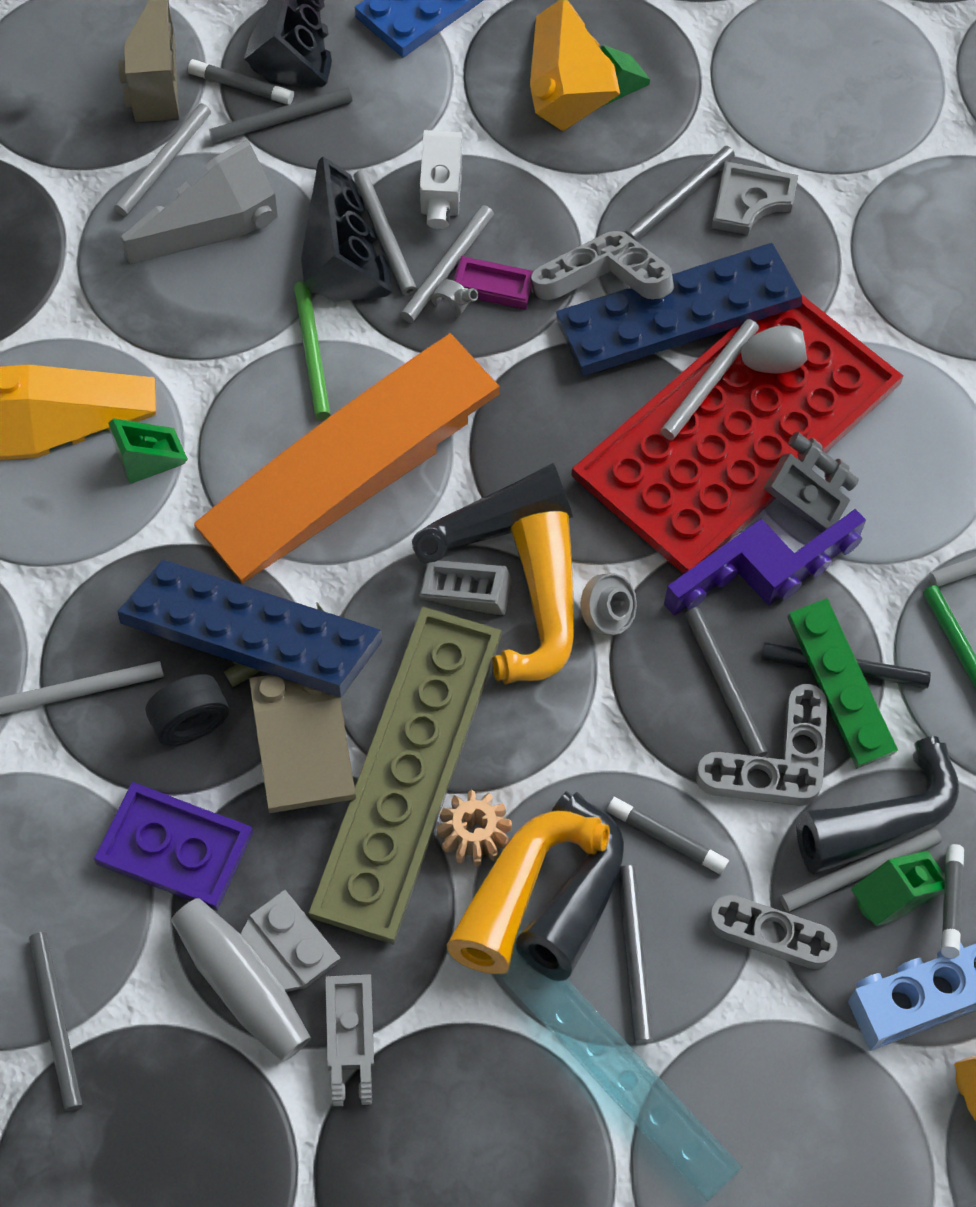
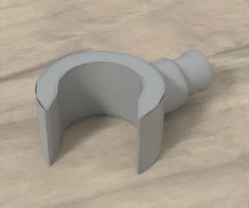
M445 279L435 290L431 300L435 307H437L442 298L449 300L456 308V317H459L470 302L477 300L478 292L474 288H464L456 281Z

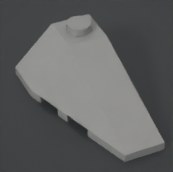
M247 140L214 157L204 166L208 171L191 186L187 182L183 183L176 189L179 195L168 206H156L121 236L125 257L130 264L244 236L258 228L267 226L273 219L278 217L275 193L251 144Z

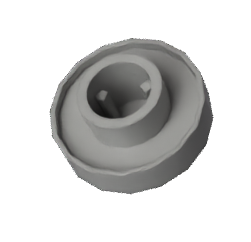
M615 573L600 574L587 582L582 591L580 601L581 613L586 625L594 632L602 635L619 634L630 627L635 618L637 600L631 583L624 576Z

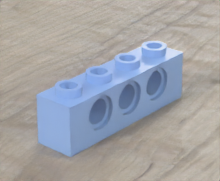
M960 943V954L956 958L944 957L940 950L937 952L938 958L923 963L921 958H916L896 968L898 973L882 978L881 974L877 973L865 977L855 984L857 989L854 990L848 999V1004L870 1051L976 1011V970L974 968L976 944L963 948L962 943ZM933 977L946 979L952 987V993L939 991L933 983ZM900 992L908 996L912 1003V1008L903 1009L897 1006L892 999V993Z

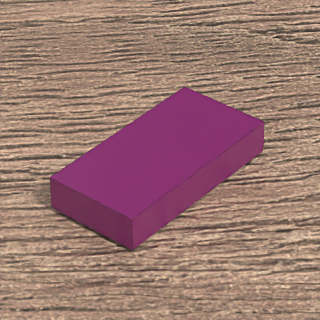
M461 256L454 281L461 284L464 288L476 289L478 292L477 300L527 310L533 288L531 279L533 271Z

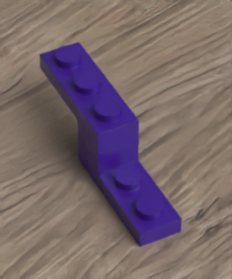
M854 509L794 553L761 518L668 585L664 605L674 616L685 608L688 610L695 608L705 599L709 590L716 585L724 587L735 578L737 573L768 606L780 597L786 600L797 592L804 579L810 575L813 577L821 575L831 565V559L841 552L844 555L849 554L861 543L863 538L860 535L866 519Z

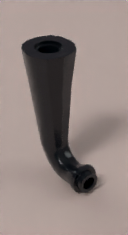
M554 463L436 520L417 532L411 542L412 549L420 562L426 564L436 562L446 555L447 550L510 534L511 527L515 522L533 514L560 511L567 513L569 519L573 518L566 493Z
M937 736L923 738L914 743L916 751L912 754L913 760L925 771L928 780L927 789L923 794L852 807L803 810L800 812L796 822V833L799 850L808 871L816 874L863 858L935 827L948 817L957 802L959 781L948 757L946 743H940Z
M567 791L560 797L552 811H567L584 817H599L602 824L609 825L610 835L605 851L597 850L596 854H588L547 905L517 937L516 950L526 963L545 977L558 982L565 981L571 976L588 945L615 886L624 853L623 836L614 819L602 809L587 802L578 792L572 795Z

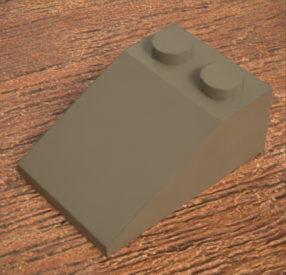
M149 0L124 43L125 60H118L120 83H127V85H123L125 107H132L135 122L179 119L175 33L169 0Z
M274 675L249 678L269 813L356 799L340 697Z

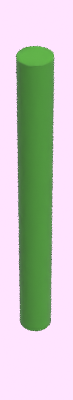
M302 281L294 285L314 414L317 420H326L331 416L311 292Z

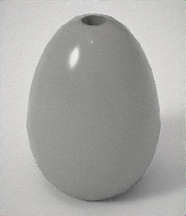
M787 325L775 326L757 333L743 345L741 350L744 364L755 371L763 373H787L801 367L807 360L803 331Z

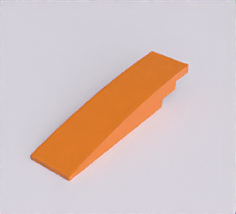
M449 333L367 389L287 448L198 519L194 526L241 584H243L437 453V444L468 424V415L500 394V386L458 340Z

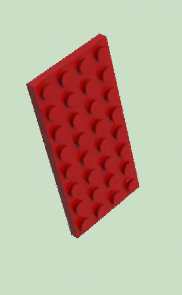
M803 295L801 307L755 321L759 326L755 335L768 328L784 325L802 330L807 360L801 367L787 373L758 372L744 364L742 354L740 353L673 440L665 438L661 433L663 426L741 326L733 328L572 468L571 476L683 574L728 543L776 499L763 488L782 455L790 453L798 459V452L788 445V441L794 433L799 432L807 439L814 438L823 446L822 450L826 453L902 382L903 375Z

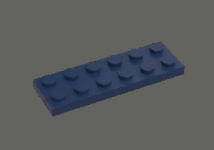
M769 243L672 274L674 289L665 297L648 299L630 287L556 311V317L583 377L742 326L747 319L757 321L801 307L802 295L774 244Z
M162 560L117 611L120 624L340 698L382 643L380 629L166 560Z

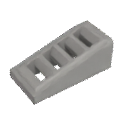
M438 560L427 563L419 597L424 601L487 614L505 615L513 580L506 566ZM441 574L447 575L444 589L437 590ZM457 578H462L460 591H454ZM474 581L479 582L477 593H471ZM493 584L491 594H489L490 586Z

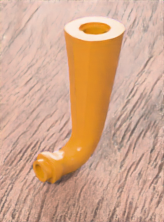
M554 511L533 514L519 519L511 527V533L527 581L540 637V647L535 652L527 655H521L508 649L503 650L500 655L493 656L492 669L494 677L497 681L503 680L504 684L516 681H538L549 678L560 671L570 657L574 639V590L569 516L565 512Z
M567 811L543 813L525 823L514 834L502 851L446 946L451 957L458 963L483 973H507L518 931L546 853L553 846L564 842L578 844L587 854H596L597 850L605 851L610 835L609 825L602 824L599 817H584Z

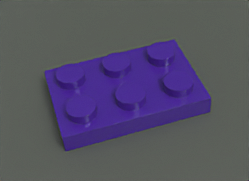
M132 782L94 860L96 865L189 901L200 898L210 908L218 911L253 835V829L246 824Z

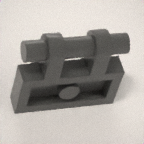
M796 432L789 439L788 445L798 452V459L790 453L782 455L763 489L822 533L839 521L850 501L848 497L839 491L840 487L843 486L846 490L851 491L856 487L859 479L849 471V465L841 459L834 460L822 450L823 446L814 438L807 439L801 433ZM814 465L825 473V479L812 470Z

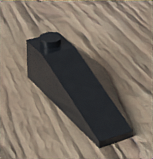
M268 0L250 36L244 60L249 63L256 73L263 75L270 83L312 87L325 86L328 83L332 57L331 52L325 49L324 38L329 35L327 25L321 22L320 10L325 7L324 0Z
M324 156L317 163L301 255L303 284L313 293L321 294L332 302L387 297L392 293L389 266L385 256H377L372 243L377 237L374 230L367 227L360 215L365 208L352 176Z

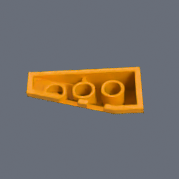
M558 0L536 16L530 88L535 113L561 131H565L620 95L614 64L604 55L599 47L600 44L587 31L585 23L568 0Z
M29 364L0 366V461L38 458L49 454V449L72 441L73 445L86 441L85 436L104 429L110 430L108 423L113 418L139 422L156 415V383L154 377Z

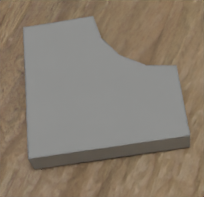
M725 161L711 228L749 235L753 224L763 216L775 212H791L799 175Z

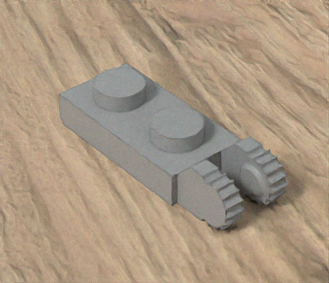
M371 974L326 976L328 1070L331 1071L333 1106H343V1101L345 1100V1084L343 1083L342 1070L360 1069L359 1098L362 1105L372 1104L371 1068H375Z

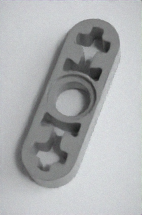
M725 895L720 897L714 903L710 912L709 924L712 931L718 937L806 968H824L831 962L837 951L836 936L828 927L739 896ZM728 908L736 910V918L747 923L751 918V914L757 916L751 935L745 933L749 924L735 921L732 927L726 926L724 924L725 917L720 914H725ZM768 921L779 923L785 931V938L778 943L768 942L761 935V925ZM794 929L801 932L797 938L799 941H797L793 950L788 948L794 936ZM813 937L821 939V947L827 951L821 950L818 956H813L810 954V946L802 942L810 943Z

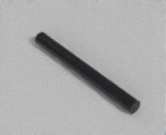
M764 642L761 659L809 667L802 649ZM856 659L864 677L923 688L929 687L931 672Z

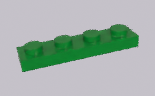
M828 598L790 612L787 619L819 689L826 696L827 706L856 769L895 754L898 748Z

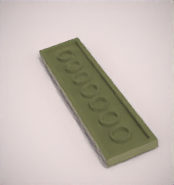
M426 607L421 608L355 787L356 799L350 800L309 911L310 919L386 943L395 944L492 665V658L496 654L500 643L502 630Z

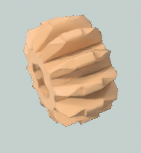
M472 789L468 792L466 802L454 795L451 798L452 809L442 808L440 811V819L444 823L437 826V835L445 838L442 843V849L445 853L457 850L456 861L459 864L465 861L467 855L473 856V864L476 867L481 865V856L483 854L490 860L495 861L498 858L497 848H505L509 843V837L505 833L511 831L512 822L510 819L503 818L506 814V807L503 803L492 806L493 796L490 792L484 795L481 801L476 800V793ZM475 823L482 826V828H476L474 833L467 831V828L472 829Z

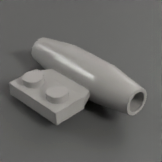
M286 890L249 916L241 934L200 898L188 902L179 909L171 921L198 971L247 1031L282 1062L293 1057L306 1046L311 1037L286 992L298 989L304 990L336 966L340 961V956Z

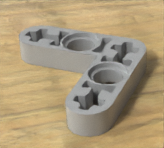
M620 231L605 233L538 267L531 275L535 295L544 300L561 297L609 271L641 296L648 299L665 297L674 289L670 266L628 234Z
M802 684L795 687L791 692L786 705L783 759L711 752L700 760L696 772V782L700 789L714 796L804 806L814 802L823 784L827 700L823 691L817 686ZM802 698L810 699V706H813L808 723H801L803 718V706L800 705ZM799 735L808 736L813 739L816 749L809 754L800 753L794 748L792 740ZM712 766L720 767V773L723 774L720 782L712 781V774L707 773L711 771ZM736 767L742 768L738 779L739 785L733 784ZM755 769L763 770L769 775L771 783L765 788L753 787L747 780V774ZM779 773L785 774L782 780L784 782L782 790L776 789L780 778ZM798 776L805 777V783L810 785L806 792L798 791V784L794 783Z

